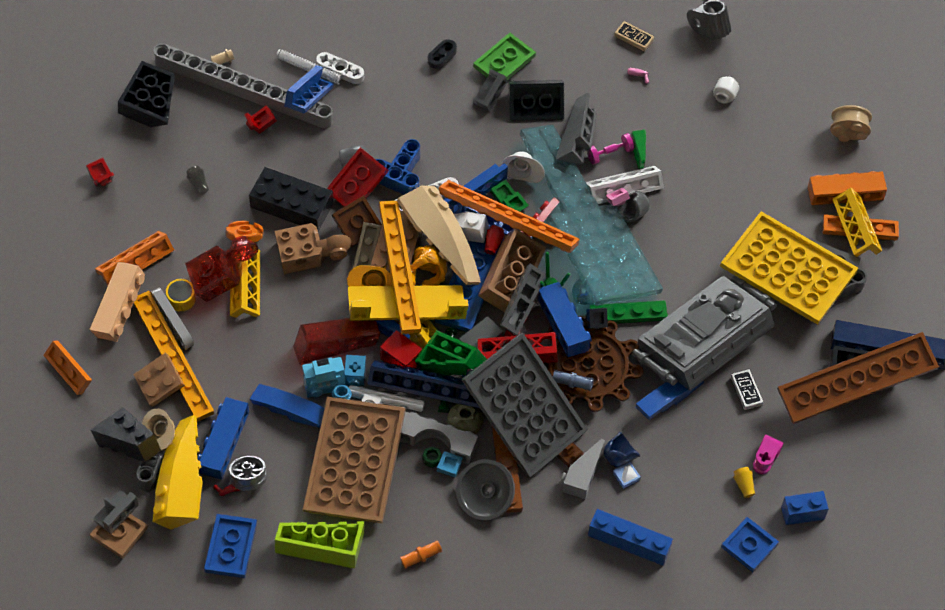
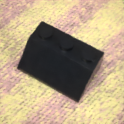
M563 80L508 81L510 120L564 119Z

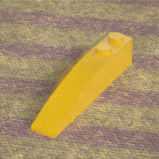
M194 415L179 421L175 429L174 439L166 448L155 490L152 522L170 530L199 519L202 477L199 476L198 471L201 468V462L197 460V454L200 451L199 445L196 444L198 429L197 418Z

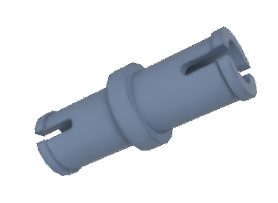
M557 370L553 374V379L556 383L569 385V388L578 387L589 391L592 389L593 378L578 376L577 373L569 374Z

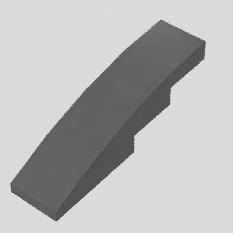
M528 264L523 272L500 326L515 336L518 335L534 305L533 301L540 290V281L546 275L532 264Z

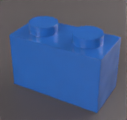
M824 491L785 496L781 506L786 525L825 520L829 510Z

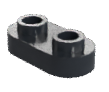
M450 39L441 41L428 54V65L435 69L443 67L457 53V44Z

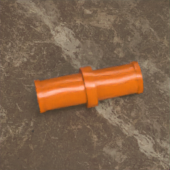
M438 540L422 548L420 546L417 547L415 551L401 556L400 560L406 569L418 562L423 563L427 558L441 553L442 548Z

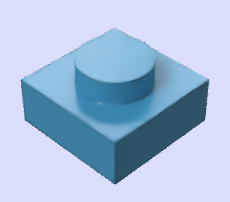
M444 451L437 466V472L456 478L463 457Z

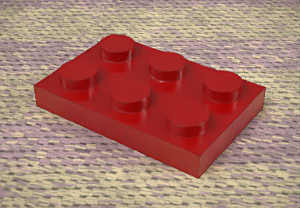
M360 147L327 189L332 190L333 197L345 207L362 196L367 198L389 170Z

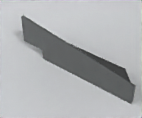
M589 93L580 96L575 101L556 155V159L559 161L581 165L584 162V151L592 147L597 113L595 108L591 109L589 106Z

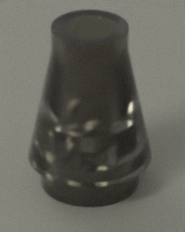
M200 166L189 168L186 172L187 179L198 191V194L206 193L209 188L206 183L204 170Z

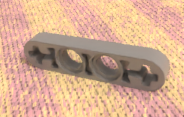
M159 287L151 291L150 293L160 312L182 347L186 350L194 346L190 333L161 288Z

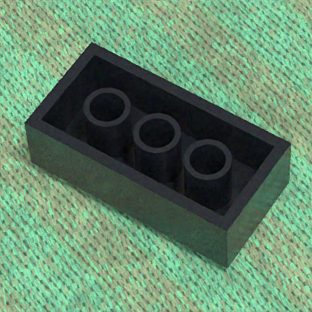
M264 167L249 194L250 208L300 226L312 223L317 227L318 232L334 203L332 190Z

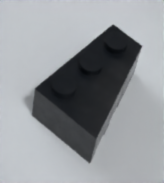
M123 407L91 429L99 447L103 448L106 446L114 452L121 451L126 456L144 462L161 451L155 435Z

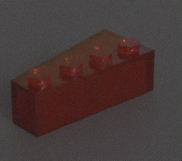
M350 318L302 324L293 347L299 365H303L312 361L373 346L378 341L380 331L376 320H350Z

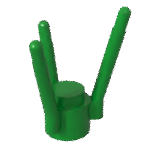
M549 252L545 253L546 280L544 282L540 281L541 287L558 282L555 278L550 277ZM569 272L564 276V278L560 282L562 287L564 286V284L570 276Z

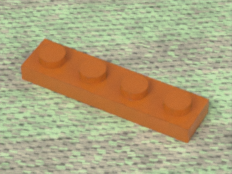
M823 216V234L846 236L839 216ZM846 216V220L851 221L852 217ZM870 219L877 239L898 240L899 221ZM854 225L851 234L856 235L859 226Z

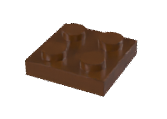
M364 196L331 215L343 235L350 237L351 247L359 243L364 222L382 225Z

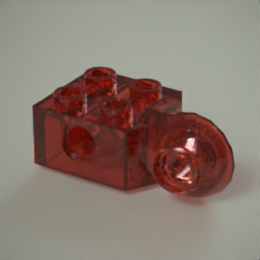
M239 236L232 240V246L227 250L215 246L186 262L185 265L195 295L208 302L239 285L240 271L237 264L247 261L257 254L259 247L256 243L248 240L246 236Z

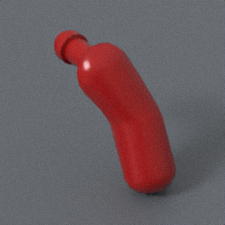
M232 484L224 489L219 488L218 485L213 486L220 496L240 491Z

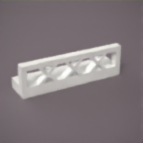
M655 166L585 182V187L590 191L593 205L608 202L606 195L620 188L625 189L628 194L635 191L646 193L664 188L662 172Z

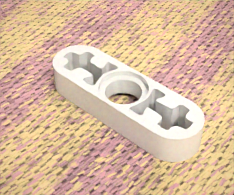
M327 52L318 54L316 58L317 65L331 70V72H336V74H341V79L352 84L363 82L364 70L360 66ZM337 66L345 67L342 71H338L335 68Z

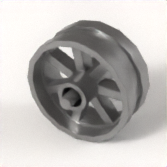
M243 456L234 460L230 465L231 483L236 489L242 491L255 490L266 482L265 463L259 457Z

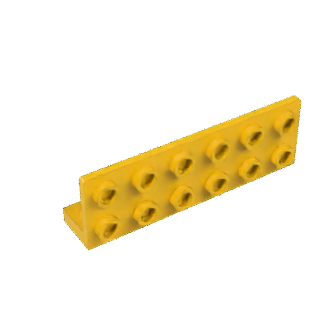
M461 285L414 286L420 320L466 319L468 300H464L463 287ZM393 286L348 287L350 320H399Z

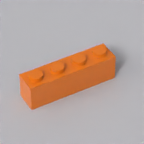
M883 171L854 172L826 176L816 175L810 177L807 186L811 205L834 204L832 199L849 188L855 190L861 196L863 202L884 200L887 192ZM845 198L839 203H847L848 198Z

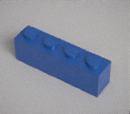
M559 282L541 287L537 295V301L567 358L589 351L590 333L585 331L582 318L577 316L573 302L570 303L566 289L562 288Z
M228 397L225 398L223 404L220 403L217 411L218 417L211 424V434L204 441V451L197 458L201 462L200 474L220 480L223 479L250 413L248 403Z
M599 509L596 510L589 525V537L664 566L671 550L673 538Z

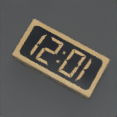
M625 21L615 32V37L644 52L654 41L653 35Z

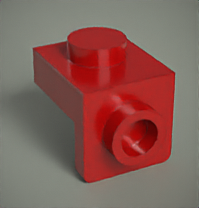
M264 106L252 116L248 113L244 114L247 119L246 125L250 130H255L259 134L277 122L268 106Z
M104 158L86 165L96 186L101 184L103 187L112 182L111 179L114 177V174L110 172Z

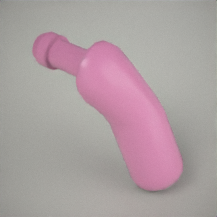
M635 68L627 70L629 75L642 76L645 79V83H649L648 72Z

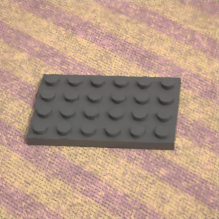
M523 333L517 335L462 379V382L527 477L533 476L562 452L564 448L587 431V428Z

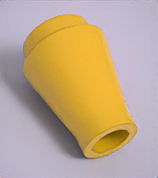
M749 467L735 470L733 478L743 493L744 498L754 496L752 471L749 470Z

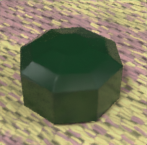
M429 447L424 450L422 460L425 466L433 468L438 466L442 454L438 448Z

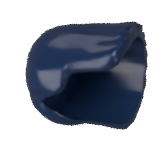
M618 432L604 446L603 450L604 457L614 467L624 466L640 457V454L632 447L622 432Z

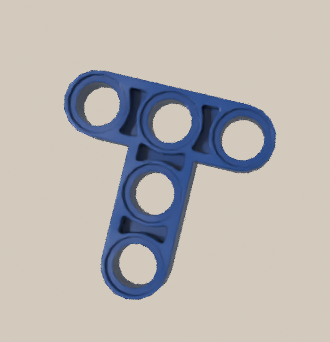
M407 140L392 163L376 159L389 170L379 182L380 185L403 195L419 187V177L412 173L420 159V143L417 140Z

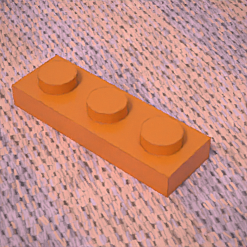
M52 341L43 356L77 395H82L92 379L59 341Z

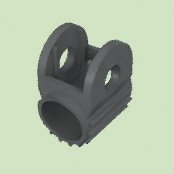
M703 0L700 7L697 9L692 8L687 12L689 25L700 35L708 36L711 40H717L726 37L731 32L727 6L722 1Z

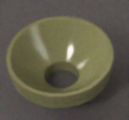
M456 404L448 413L447 423L456 427V429L476 434L483 425L482 412L477 407ZM467 410L471 413V416L464 419L459 414L461 411Z

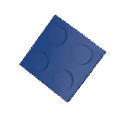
M746 517L722 543L721 548L750 571L754 572L777 547L779 541L750 518Z

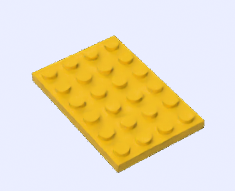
M762 211L720 264L721 268L745 280L748 284L817 325L858 271V267Z

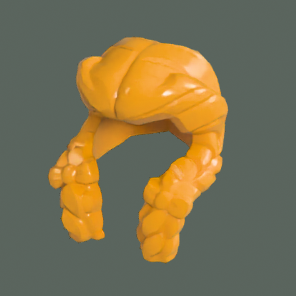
M426 245L415 249L414 262L410 265L414 286L416 284L415 275L417 268L436 274L435 277L424 280L421 286H438L441 282H444L448 265L447 261L438 254L440 251L436 246Z

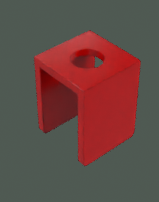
M396 330L380 346V359L387 363L417 368L418 365L414 361L421 353L422 348Z

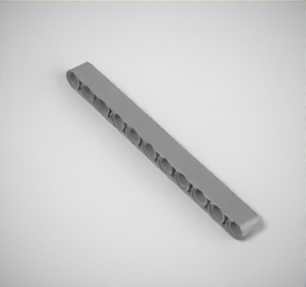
M158 44L154 47L155 63L163 69L259 105L268 106L270 109L321 128H328L333 123L332 108L327 104L318 101L303 114L284 107L287 90L166 44Z

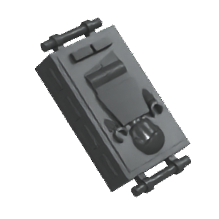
M734 275L730 281L725 276H721L640 336L637 342L639 348L633 350L632 355L637 358L640 364L646 365L657 373L664 382H669L673 386L679 382L690 391L772 329L774 321L770 309L774 310L777 304L771 301L768 295H763L748 285L745 280Z

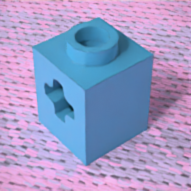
M346 355L345 385L364 386L366 356Z

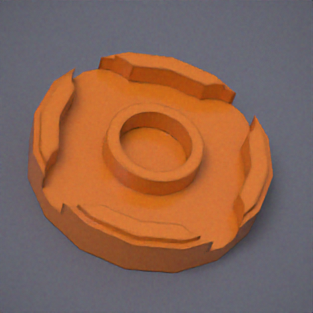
M235 221L226 227V237L235 242L253 243L263 238L264 229L258 223L252 225L249 224V221Z

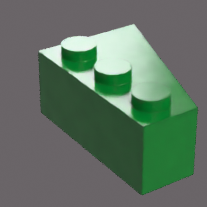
M436 330L414 362L425 371L447 375H466V369H474V367H478L487 359L476 347Z

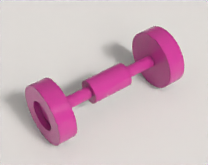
M628 133L621 136L622 143L609 145L598 152L592 146L591 149L587 150L590 162L593 165L600 162L599 155L612 153L620 147H624L626 152L633 151L634 143Z

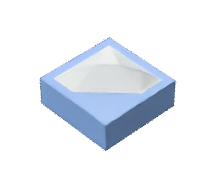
M631 462L613 470V475L623 489L641 479Z

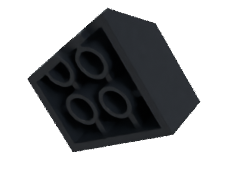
M141 61L118 100V114L149 127L168 125L175 74Z

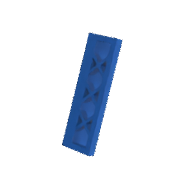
M316 65L287 90L284 107L304 114L333 88L334 83L321 79L323 67Z
M495 163L465 184L464 187L481 195H486L490 192L491 188L507 180L508 166L504 163L499 167ZM444 199L453 214L460 212L462 208L461 203L452 199Z

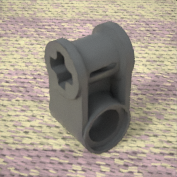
M159 454V456L154 455L146 462L140 460L136 477L138 486L142 491H151L155 488L164 457L163 454Z

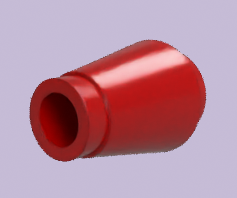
M492 225L487 229L485 253L495 255L505 237L503 228Z

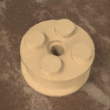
M845 105L832 111L831 117L834 123H832L830 131L840 141L865 140L870 135L871 128L869 122L872 120V114L869 110L860 106Z

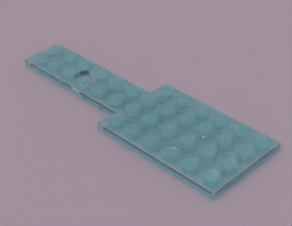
M554 125L521 129L520 136L532 158L543 166L545 171L544 180L553 196L559 201L558 205L562 212L550 214L549 222L552 227L580 239L578 246L571 253H566L595 306L661 294L663 287L620 211L617 210V206L611 204L599 206L576 164L556 159L562 139ZM553 165H562L566 172L562 173L560 170L554 169Z

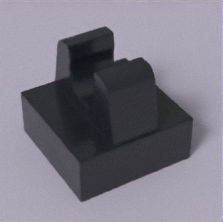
M607 308L586 309L585 322H587V328L608 327Z

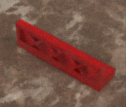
M555 332L525 335L527 340L533 343L532 347L543 363L558 362ZM516 336L478 339V350L488 359L497 350H500L504 343L510 342ZM544 339H552V346L544 347L540 343ZM491 344L494 346L489 352L482 351V345Z

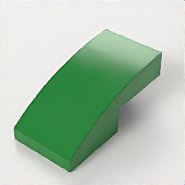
M506 180L490 190L499 203L519 212L529 206L518 191L515 193Z

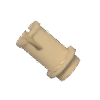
M225 49L222 53L210 56L212 62L219 65L226 62L231 63L235 59L231 49Z

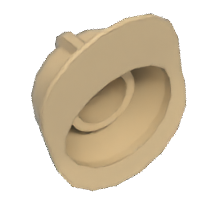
M159 408L152 409L144 416L142 424L155 435L162 451L172 443L175 426L164 410Z

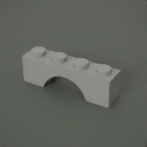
M405 412L400 442L414 446L423 439L435 438L444 442L451 454L463 457L462 463L467 465L471 463L478 446V436L470 431L464 432L456 429L452 425L438 423L432 418L420 417L414 412Z

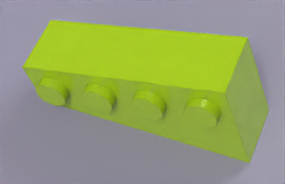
M358 521L357 524H347V522H338V524H326V522H318V524H307V522L279 523L275 537V553L355 569L364 536V521Z

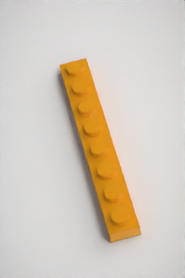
M397 201L379 202V210L401 334L421 333L419 312L399 204Z
M150 291L138 295L133 304L160 355L167 353L185 385L179 390L192 415L196 416L197 422L214 415V410Z

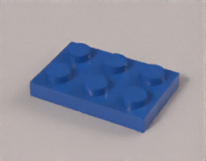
M222 514L216 515L204 567L205 573L239 578L246 577L257 519Z

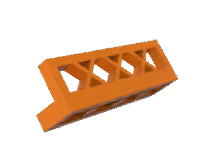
M157 231L96 267L95 270L97 274L103 277L108 286L118 262L138 265L142 270L174 251V248L167 234Z

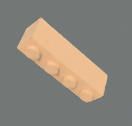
M117 263L90 327V331L97 338L118 342L120 335H122L125 322L130 316L133 303L136 301L140 286L145 279V273L138 265Z

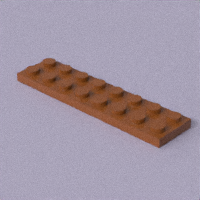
M921 332L778 386L777 390L792 423L795 424L937 370L939 365L924 333Z

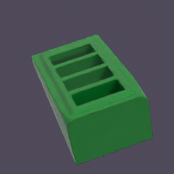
M645 129L632 131L631 133L634 143L633 153L638 169H643L645 166Z

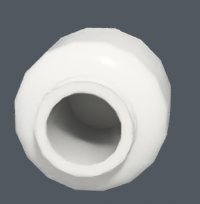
M732 77L719 78L713 90L716 100L723 104L733 102L739 91V84Z

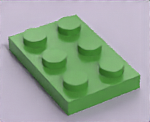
M508 33L473 63V67L485 77H488L489 71L492 69L505 75L507 80H509L536 57V52L513 34Z

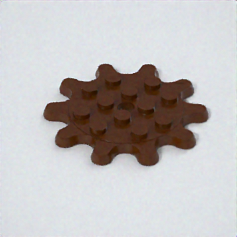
M580 315L578 317L582 318L585 331H588L591 336L589 351L567 358L556 337L558 362L545 364L548 366V371L552 377L554 371L557 370L569 374L577 373L578 376L593 378L591 391L578 387L569 388V385L557 383L570 404L576 399H584L588 402L589 409L592 412H599L603 408L602 400L606 396H613L621 402L628 400L630 391L624 386V381L626 379H639L643 376L644 370L640 365L632 364L628 359L633 350L639 348L637 341L633 339L627 341L617 340L615 337L618 329L616 322L608 321V327L587 328L585 316ZM552 327L548 328L547 333L554 332ZM590 361L593 363V366L588 369L583 363Z

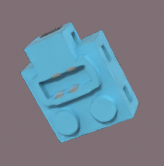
M341 357L321 359L302 365L307 398L331 393L336 386L345 385V371Z

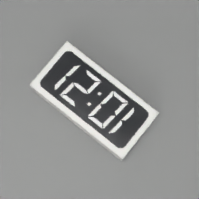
M750 369L731 374V380L744 410L762 406L763 400Z

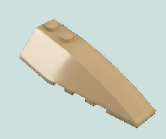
M420 186L399 197L397 202L418 232H423L428 237L426 241L430 245L434 244L440 250L438 254L442 259L451 263V269L466 285H479L481 281L468 241L448 203L440 195L439 190L435 186Z

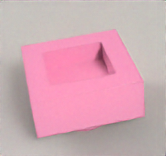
M623 188L606 195L608 202L613 206L623 205L626 200L630 199L628 192Z

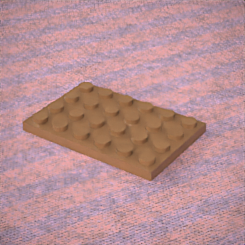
M327 397L304 501V512L383 524L406 412L404 407Z

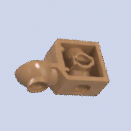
M312 223L275 231L284 274L321 267L324 258L330 256L332 260H341L347 256V251L351 245V239L346 235H333L327 239L320 240L317 227Z

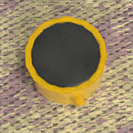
M176 279L168 284L166 297L174 310L187 311L191 309L196 301L192 283L186 279Z

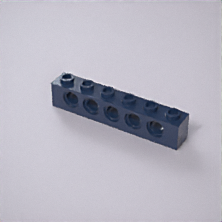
M377 360L370 366L368 385L480 408L462 382L463 378Z

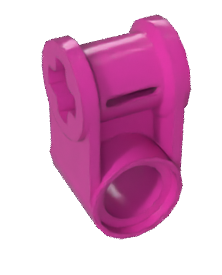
M768 435L764 436L753 463L755 472L766 474L770 471L783 447V442Z

